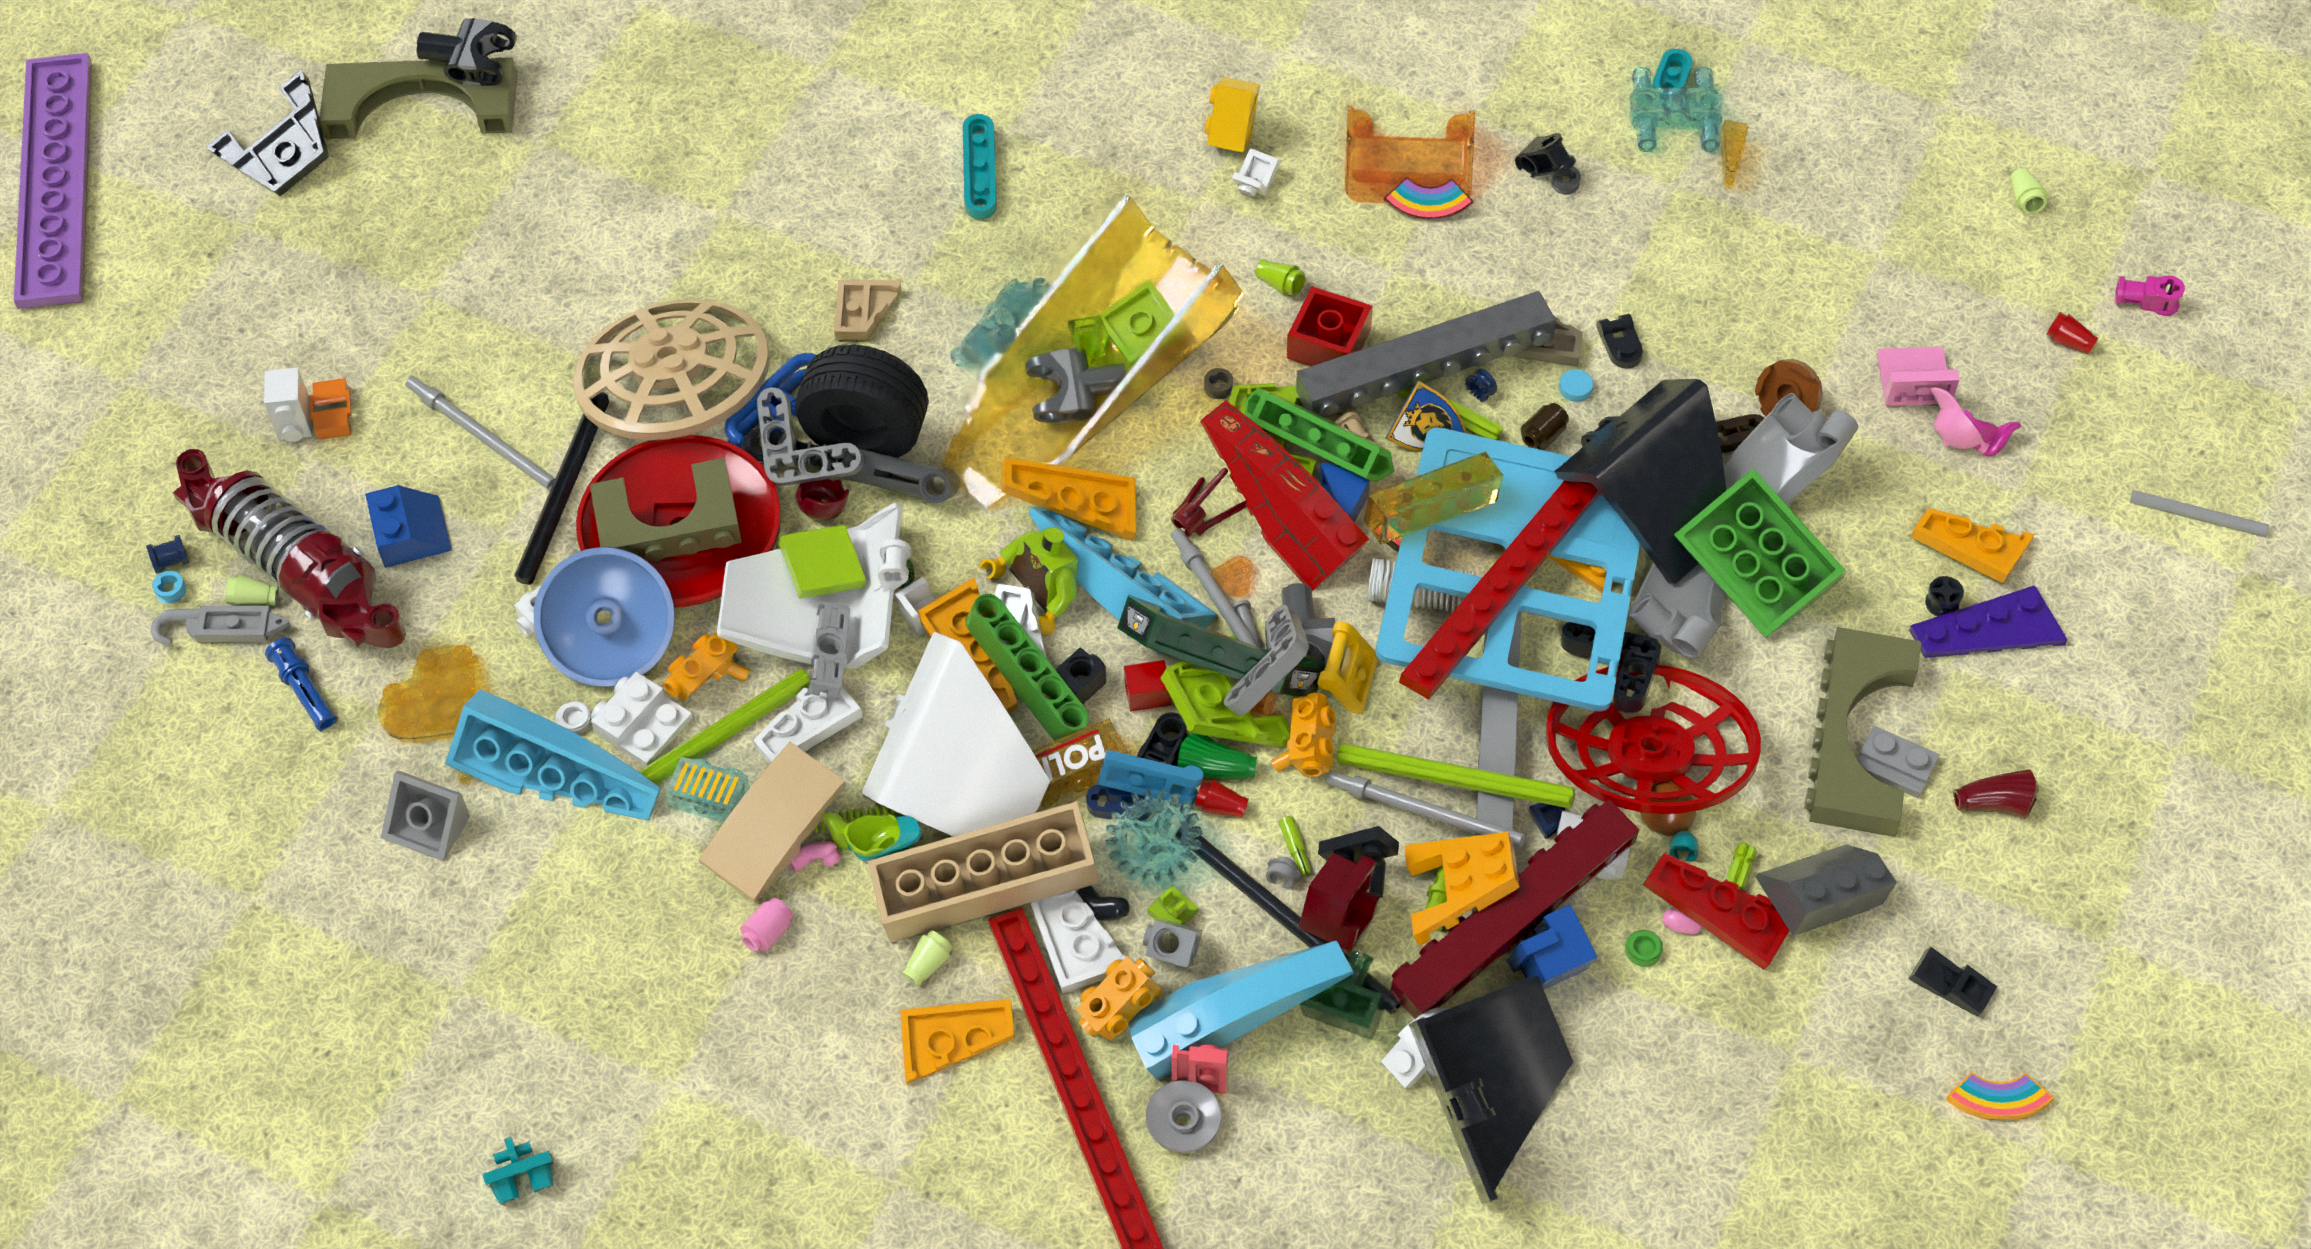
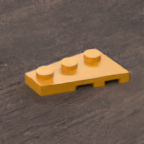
M1928 508L1914 527L1911 537L2004 584L2029 547L2035 534L2023 531L2020 536L2004 532V526L1991 524V527L1988 528L1972 524L1971 520L1967 517Z
M1011 999L900 1010L906 1084L1015 1039Z

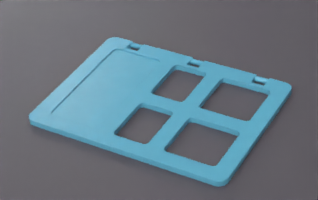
M1432 428L1427 432L1375 649V654L1380 661L1406 668L1424 647L1408 643L1404 640L1411 603L1416 589L1422 588L1465 598L1482 578L1424 564L1422 556L1428 532L1430 530H1438L1502 545L1506 550L1564 480L1558 479L1554 471L1565 463L1570 456L1445 428ZM1602 494L1597 497L1549 555L1604 568L1606 576L1601 601L1594 603L1528 588L1524 585L1489 627L1483 656L1481 658L1465 656L1449 675V678L1594 711H1604L1610 707L1613 699L1640 543ZM1612 582L1624 584L1622 594L1611 592ZM1524 611L1592 627L1595 630L1586 681L1578 682L1510 666L1507 660L1517 613ZM1597 662L1609 665L1608 675L1596 673Z

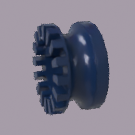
M1481 368L1474 372V376H1468L1465 380V385L1468 386L1467 390H1472L1470 393L1474 392L1473 396H1476L1480 402H1485L1489 395H1494L1498 390L1492 375Z

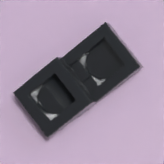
M1932 947L1924 951L1908 978L1919 986L1977 1017L1982 1014L1998 987L1968 964L1960 968Z

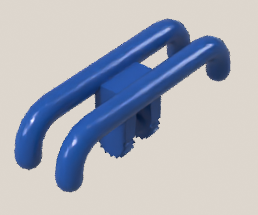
M801 353L789 359L762 384L754 397L744 407L726 419L724 430L729 443L745 450L741 446L744 444L745 436L759 424L757 399L764 389L772 387L782 390L789 398L791 413L796 416L794 406L796 399L790 394L801 385L806 369H798L808 366V363L816 354ZM772 396L771 402L766 403V407L773 411L774 420L784 421L785 418L780 419L776 413V406L782 404V401Z

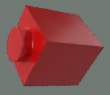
M1165 660L1123 666L1124 684L1130 712L1171 705V696L1161 679V676L1167 669Z

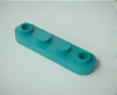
M974 114L967 117L963 122L964 202L966 213L970 217L986 219L991 217L997 209L994 123L990 117L984 114Z

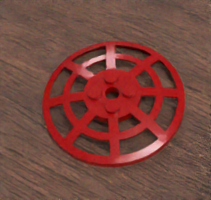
M1618 665L1616 681L1622 665ZM1658 665L1655 675L1664 677L1668 689L1670 688L1671 681L1686 686L1720 706L1707 717H1703L1688 707L1670 702L1659 708L1651 709L1650 716H1635L1625 719L1611 702L1608 709L1594 711L1582 723L1580 729L1577 730L1559 722L1561 716L1570 705L1553 701L1547 715L1545 738L1548 751L1555 765L1568 780L1582 791L1603 802L1610 799L1617 807L1653 814H1682L1703 810L1735 796L1748 784L1756 772L1761 753V736L1757 722L1751 712L1738 697L1726 688L1688 670ZM1609 667L1596 670V673L1608 675ZM1630 672L1629 674L1636 677L1642 673ZM1587 674L1584 675V676H1582V677H1580V678H1578V679H1576V680H1574V681H1578V682H1584V681H1586V679H1587ZM1665 711H1671L1694 725L1685 729L1678 723L1664 718ZM1731 716L1745 735L1748 753L1726 755L1724 740L1715 727ZM1606 718L1614 726L1609 740L1590 734L1595 726ZM1556 734L1577 742L1578 756L1586 769L1574 770L1571 768L1557 748ZM1705 734L1713 745L1715 755L1694 754V740ZM1587 746L1608 752L1611 763L1596 767L1589 756ZM1652 747L1656 748L1657 751H1650L1645 748ZM1747 765L1744 774L1729 787L1718 793L1707 790L1719 778L1724 766ZM1691 766L1713 767L1709 774L1698 783H1695L1685 775ZM1622 773L1629 778L1638 780L1637 789L1621 785L1608 777ZM1590 780H1598L1600 783L1614 791L1635 798H1628L1612 793L1591 783ZM1670 781L1682 789L1672 792H1651L1652 783ZM1689 796H1694V797L1698 798V799H1695V800H1689V801H1684V802H1663V803H1661V802H1651V801H1649V800H1656V801H1659V800H1675V799L1686 798V797H1689Z

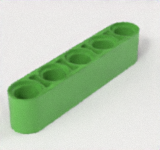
M985 593L978 596L965 619L968 631L1056 743L1063 744L1079 737L1089 721L1086 708L1005 604L993 594ZM980 613L986 614L989 618L982 616ZM1001 640L1007 641L1010 645L1003 643ZM1022 666L1028 668L1031 672L1025 671ZM1043 693L1049 695L1052 699L1046 698ZM1064 720L1070 722L1074 727L1067 725Z

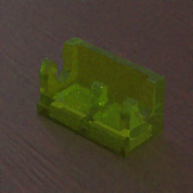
M1100 315L1068 320V328L1073 337V344L1077 351L1081 352L1082 349L1086 351L1089 368L1098 359L1104 361L1103 366L1114 364L1112 340Z

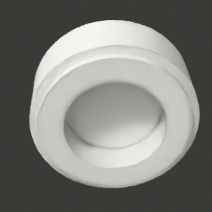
M571 701L562 705L555 717L558 725L578 735L584 733L590 727L592 720L589 708L584 703L578 701Z

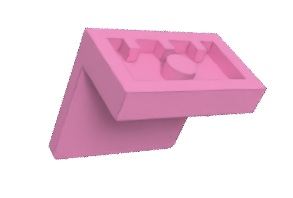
M1942 347L1878 350L1877 360L1886 406L1938 404L1931 391L1933 387L1943 389L1953 397L1955 396L1959 383L1957 369L1947 370Z

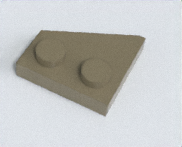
M1555 317L1556 324L1553 340L1548 341L1542 346H1533L1514 354L1513 357L1578 366L1583 332L1571 325L1563 324L1559 318Z

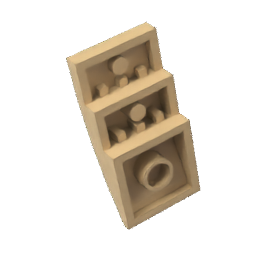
M789 741L724 821L700 856L699 863L755 903L801 852L800 844L823 820L825 809L846 787L845 780Z

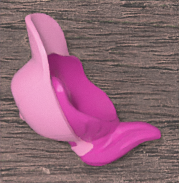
M1936 387L1931 388L1940 406V411L1933 427L1946 447L1952 446L1962 450L1974 448L1984 456H1994L2004 448L2012 433L2021 427L2019 422H2008L1997 427L1992 423L1976 420L1970 411L1960 408L1956 399L1949 392Z

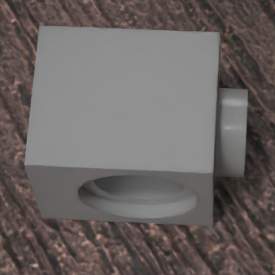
M1163 918L1157 919L1153 925L1149 924L1145 931L1143 946H1147L1145 956L1187 968L1193 966L1203 930ZM1166 932L1174 933L1179 939V946L1175 952L1168 951L1163 946L1162 939Z

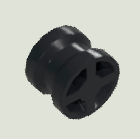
M1937 577L1930 583L1925 599L1926 608L1937 617L1959 610L1964 594L1963 586L1953 577Z

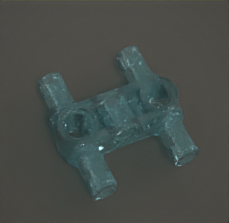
M1638 67L1633 70V91L1629 97V119L1632 126L1637 130L1638 149L1640 151L1651 152L1656 148V129H1674V127L1676 129H1699L1701 149L1705 152H1714L1719 149L1718 128L1722 123L1721 109L1723 97L1714 88L1713 70L1711 68L1701 67L1695 71L1696 88H1652L1649 68Z
M1041 277L1036 278L1030 283L1020 282L1017 278L1011 280L999 292L995 301L990 302L986 306L984 315L963 338L961 346L952 349L950 354L951 360L953 362L960 360L956 364L958 367H963L969 363H980L985 368L992 364L1003 352L1005 346L1014 342L1017 330L1040 303L1039 300L1045 299L1050 295L1051 287L1049 283L1041 286L1045 282V279Z

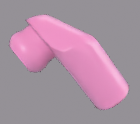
M832 841L810 842L801 847V852L789 865L796 873L814 860L822 858L824 865L831 867L841 860L842 855L836 849L838 846Z
M1671 908L1663 914V924L1670 928L1671 931L1694 935L1703 928L1678 909Z

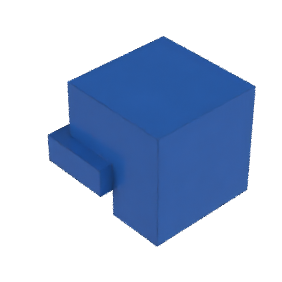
M1571 904L1544 916L1543 919L1546 924L1534 929L1535 936L1520 942L1506 960L1513 972L1521 969L1526 979L1538 976L1544 990L1586 971L1598 958Z

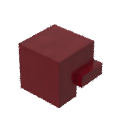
M1332 853L1309 885L1298 928L1328 942L1337 940L1341 948L1351 952L1369 927L1376 913L1379 897L1367 892L1376 861L1363 855L1356 864Z

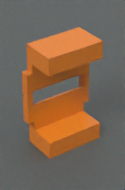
M346 379L312 383L313 395H309L311 421H314V429L318 440L351 435V426L348 420V416H352L351 396ZM347 401V407L322 411L314 410V406Z

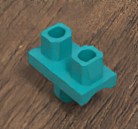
M512 1136L504 1138L506 1150L493 1154L496 1165L511 1160L512 1164L482 1174L485 1185L491 1187L500 1204H504L508 1200L512 1201L520 1198L513 1178L527 1173L534 1192L554 1185L550 1165L554 1164L551 1153L545 1151L520 1160V1156L531 1153L533 1150L529 1141L515 1146Z

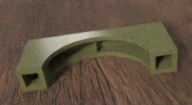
M489 58L498 62L504 69L502 81L492 86L453 82L444 74L446 62L433 60L326 64L319 116L325 139L356 138L362 122L376 108L393 99L420 93L446 95L465 103L475 112L481 134L512 133L517 73L513 58ZM485 70L491 75H496L493 71Z
M1840 627L1836 629L1834 640L1827 639L1824 660L1830 661L1829 669L1823 668L1820 689L1826 690L1825 698H1819L1816 718L1822 719V727L1815 728L1812 748L1819 750L1818 757L1811 758L1808 773L1809 779H1815L1814 788H1807L1804 809L1811 810L1809 822L1896 837L1901 823L1904 790L1890 787L1878 781L1861 766L1849 744L1847 717L1856 704L1872 692L1893 686L1913 687L1919 667L1921 641Z

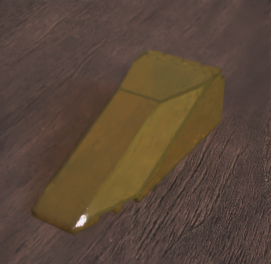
M1127 194L978 376V380L981 383L972 404L967 403L964 411L967 413L964 424L959 436L954 435L941 466L955 470L989 498L988 500L959 477L960 487L988 509L1001 504L1011 497L1002 493V463L1005 457L1052 465L1060 464L1078 452L1224 327L1239 309L1236 303L1244 295V292L1225 266L1218 262L1213 270H1210L1201 262L1195 264L1196 259L1178 245L1174 244L1171 247L1172 241L1156 229H1152L1153 225L1134 200ZM1149 279L1176 315L1132 368L1098 323L1095 316ZM1081 348L1087 353L1089 368L1124 363L1127 375L1112 394L1094 397L1096 413L1092 418L1068 423H1042L1033 418V406L1054 397L1060 388L1049 379L1028 376L1025 364L1029 359L1056 350Z

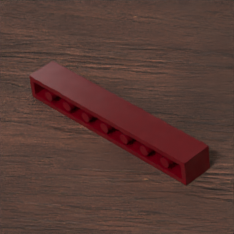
M1610 799L1601 806L1597 803L1592 805L1582 815L1581 819L1583 821L1574 829L1571 826L1563 829L1554 840L1556 844L1547 851L1544 848L1538 850L1529 859V866L1521 873L1518 872L1520 888L1481 911L1474 907L1476 911L1466 919L1460 916L1459 924L1446 930L1448 934L1440 941L1432 939L1420 950L1419 954L1421 957L1411 965L1409 962H1405L1398 967L1391 976L1393 980L1390 993L1414 1019L1426 1011L1440 1008L1544 920V916L1554 912L1636 842L1640 831L1638 827Z

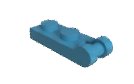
M1106 750L1099 773L1098 785L1189 806L1195 803L1198 794L1196 787L1200 786L1204 774L1199 767L1193 765L1182 768Z

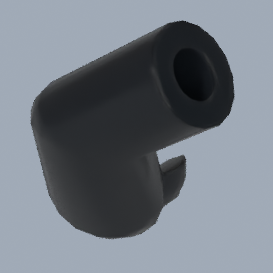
M1092 885L1080 888L1077 892L1084 903L1088 904L1097 920L1115 921L1129 914L1130 905L1125 898L1100 897Z

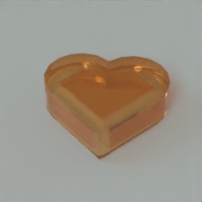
M1236 556L1211 570V574L1228 595L1243 597L1250 590L1253 563L1245 556Z

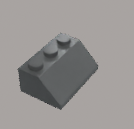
M1847 844L1758 873L1756 879L1793 936L1882 905L1897 883L1878 853Z

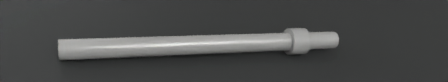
M410 376L407 379L405 386L420 396L422 403L432 410L438 409L546 489L553 485L555 480L553 476L446 400L444 393L433 386L428 387L415 376Z
M1182 529L1173 531L1171 538L1181 552L1180 558L1188 569L1193 570L1237 640L1258 647L1204 564V556L1199 548L1191 544Z
M1330 770L1326 776V784L1349 791L1350 796L1362 800L1368 797L1479 835L1509 832L1514 846L1519 848L1525 842L1526 836L1523 833L1374 785L1370 779L1358 775L1352 778Z

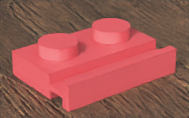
M1173 1044L1171 1057L1172 1082L1189 1080V1082L1202 1084L1212 1093L1226 1094L1228 1050H1222L1215 1045L1205 1044L1199 1047L1190 1046V1051L1179 1050V1045Z

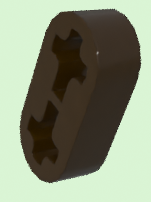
M1748 414L1717 421L1718 433L1728 437L1727 441H1723L1719 437L1721 453L1735 451L1752 432V430H1748V427L1753 426L1755 429L1764 417L1757 414Z

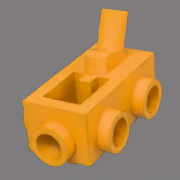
M717 632L712 636L705 633L692 645L695 651L688 658L680 655L667 668L671 673L662 682V685L669 695L674 698L678 697L682 702H685L711 677L719 681L727 674L745 682L750 669L732 662L733 656L739 650L735 643L718 637Z
M1310 693L1307 696L1293 699L1290 740L1287 741L1289 750L1271 760L1277 772L1290 765H1293L1303 776L1317 777L1322 773L1330 772V767L1334 761L1332 736L1336 730V716L1334 709L1327 704L1326 695Z
M1126 956L1123 960L1113 961L1106 969L1107 977L1098 987L1092 986L1081 995V1004L1076 1009L1083 1017L1078 1022L1080 1026L1092 1037L1100 1034L1111 1042L1115 1036L1121 1034L1127 1028L1128 1023L1141 1009L1147 1007L1153 998L1160 997L1162 993L1161 986L1151 978L1156 972L1141 958L1135 962Z

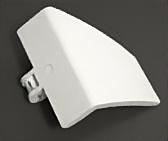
M893 503L860 525L847 529L866 578L864 588L799 599L781 549L728 561L725 567L717 636L757 651L811 664L813 639L819 623V615L816 614L820 602L828 601L847 605L850 608L844 668L857 669L887 650L894 590L906 583L909 575L906 560L910 558L911 546L907 542L899 540L902 505ZM825 644L820 646L821 650L827 654L838 653L837 649L832 645Z
M934 632L905 696L898 693L896 700L899 702L891 719H887L884 724L890 730L864 785L862 794L883 806L910 816L951 836H957L1036 813L1050 783L1048 776L962 643Z

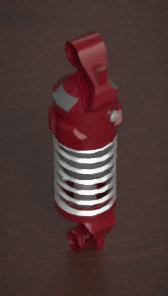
M189 449L177 457L176 467L181 486L172 493L175 499L188 509L199 531L212 532L218 538L224 539L225 543L228 546L234 547L239 555L245 556L250 564H256L257 569L261 573H267V577L272 582H278V586L305 610L304 614L314 621L317 618L320 621L327 636L347 638L356 647L366 643L376 647L393 648L404 641L406 631L396 607L386 603L371 606V597L376 580L375 569L363 558L365 553L355 546L350 548L342 541V538L334 535L324 526L319 525L313 517L308 516L291 499H287L280 491L275 490L257 472L246 470L231 476L215 478L203 451ZM281 503L282 508L275 510L276 504ZM271 504L270 512H267V509ZM250 532L246 540L239 542L240 536Z

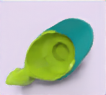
M823 814V819L836 845L844 850L853 851L856 857L867 864L869 860L908 850L909 846L917 842L921 837V827L918 821L910 816L894 817L891 814L887 816L864 815L847 824L844 818L838 814Z

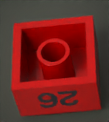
M1311 286L1287 334V359L1314 366L1362 350L1371 331L1373 305Z

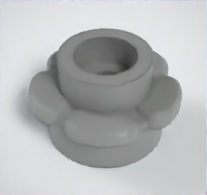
M1279 857L1278 859L1273 858L1268 861L1267 865L1269 867L1266 878L1269 883L1276 885L1277 876L1279 875L1287 878V881L1281 887L1290 889L1295 881L1300 880L1301 873L1297 869V864L1292 859Z

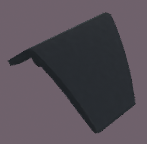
M1700 379L1662 380L1622 415L1605 417L1599 422L1597 429L1585 433L1581 438L1582 448L1554 471L1557 478L1561 480L1592 483L1628 526L1669 584H1676L1699 564L1676 539L1674 534L1726 491L1723 459L1708 386Z
M1532 976L1430 1017L1420 1018L1409 1024L1481 1204L1498 1199L1495 1191L1496 1187L1573 1063L1571 1054L1538 976Z

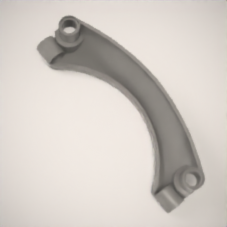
M1794 393L1786 395L1723 464L1726 490L1754 468L1784 503L1788 505L1801 491L1838 459L1857 432L1858 423L1851 415L1839 410L1832 412L1827 419L1819 410L1812 412ZM1653 563L1628 615L1651 638L1660 639L1672 652L1690 659H1697L1721 626V608L1725 592L1700 564L1694 567L1676 584H1669Z

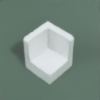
M922 577L895 593L901 615L918 637L926 633L921 625L920 617L916 611L935 601L931 595L928 582Z

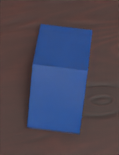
M1328 462L1320 464V483L1322 487L1355 522L1369 498L1370 480Z

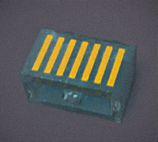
M681 757L665 790L669 808L724 823L741 798L749 790L750 785L748 776L736 768L728 767L724 769L713 766L700 758L692 760Z

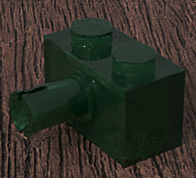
M1352 950L1348 962L1354 974L1300 1003L1299 1006L1303 1016L1373 1040L1385 1009V1003L1382 994L1362 987L1374 959L1365 953L1360 957L1359 951Z

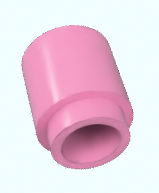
M772 898L769 902H763L741 925L742 942L752 951L757 952L761 949L767 952L790 927V921L793 919L792 911L777 898Z

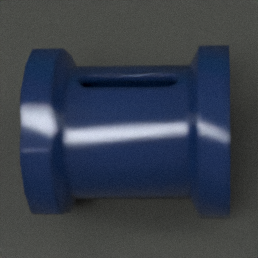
M176 535L174 540L160 545H146L156 574L160 573L162 568L180 562L184 565L189 563L180 535Z

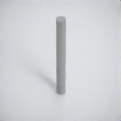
M2136 490L2132 491L2130 503L2265 538L2269 530V524Z

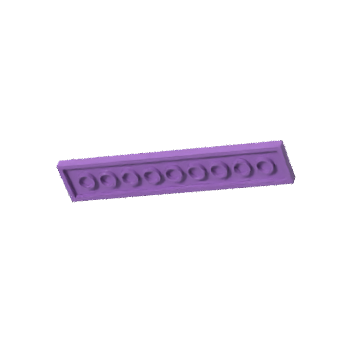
M89 53L26 60L14 303L17 309L83 301L92 60Z

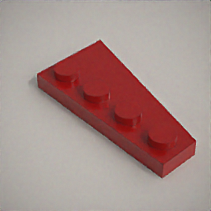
M1663 853L1642 884L1763 970L1770 965L1789 933V929L1768 897L1761 894L1757 896L1751 895L1738 889V884L1726 879L1721 882L1709 877L1707 871L1666 853Z

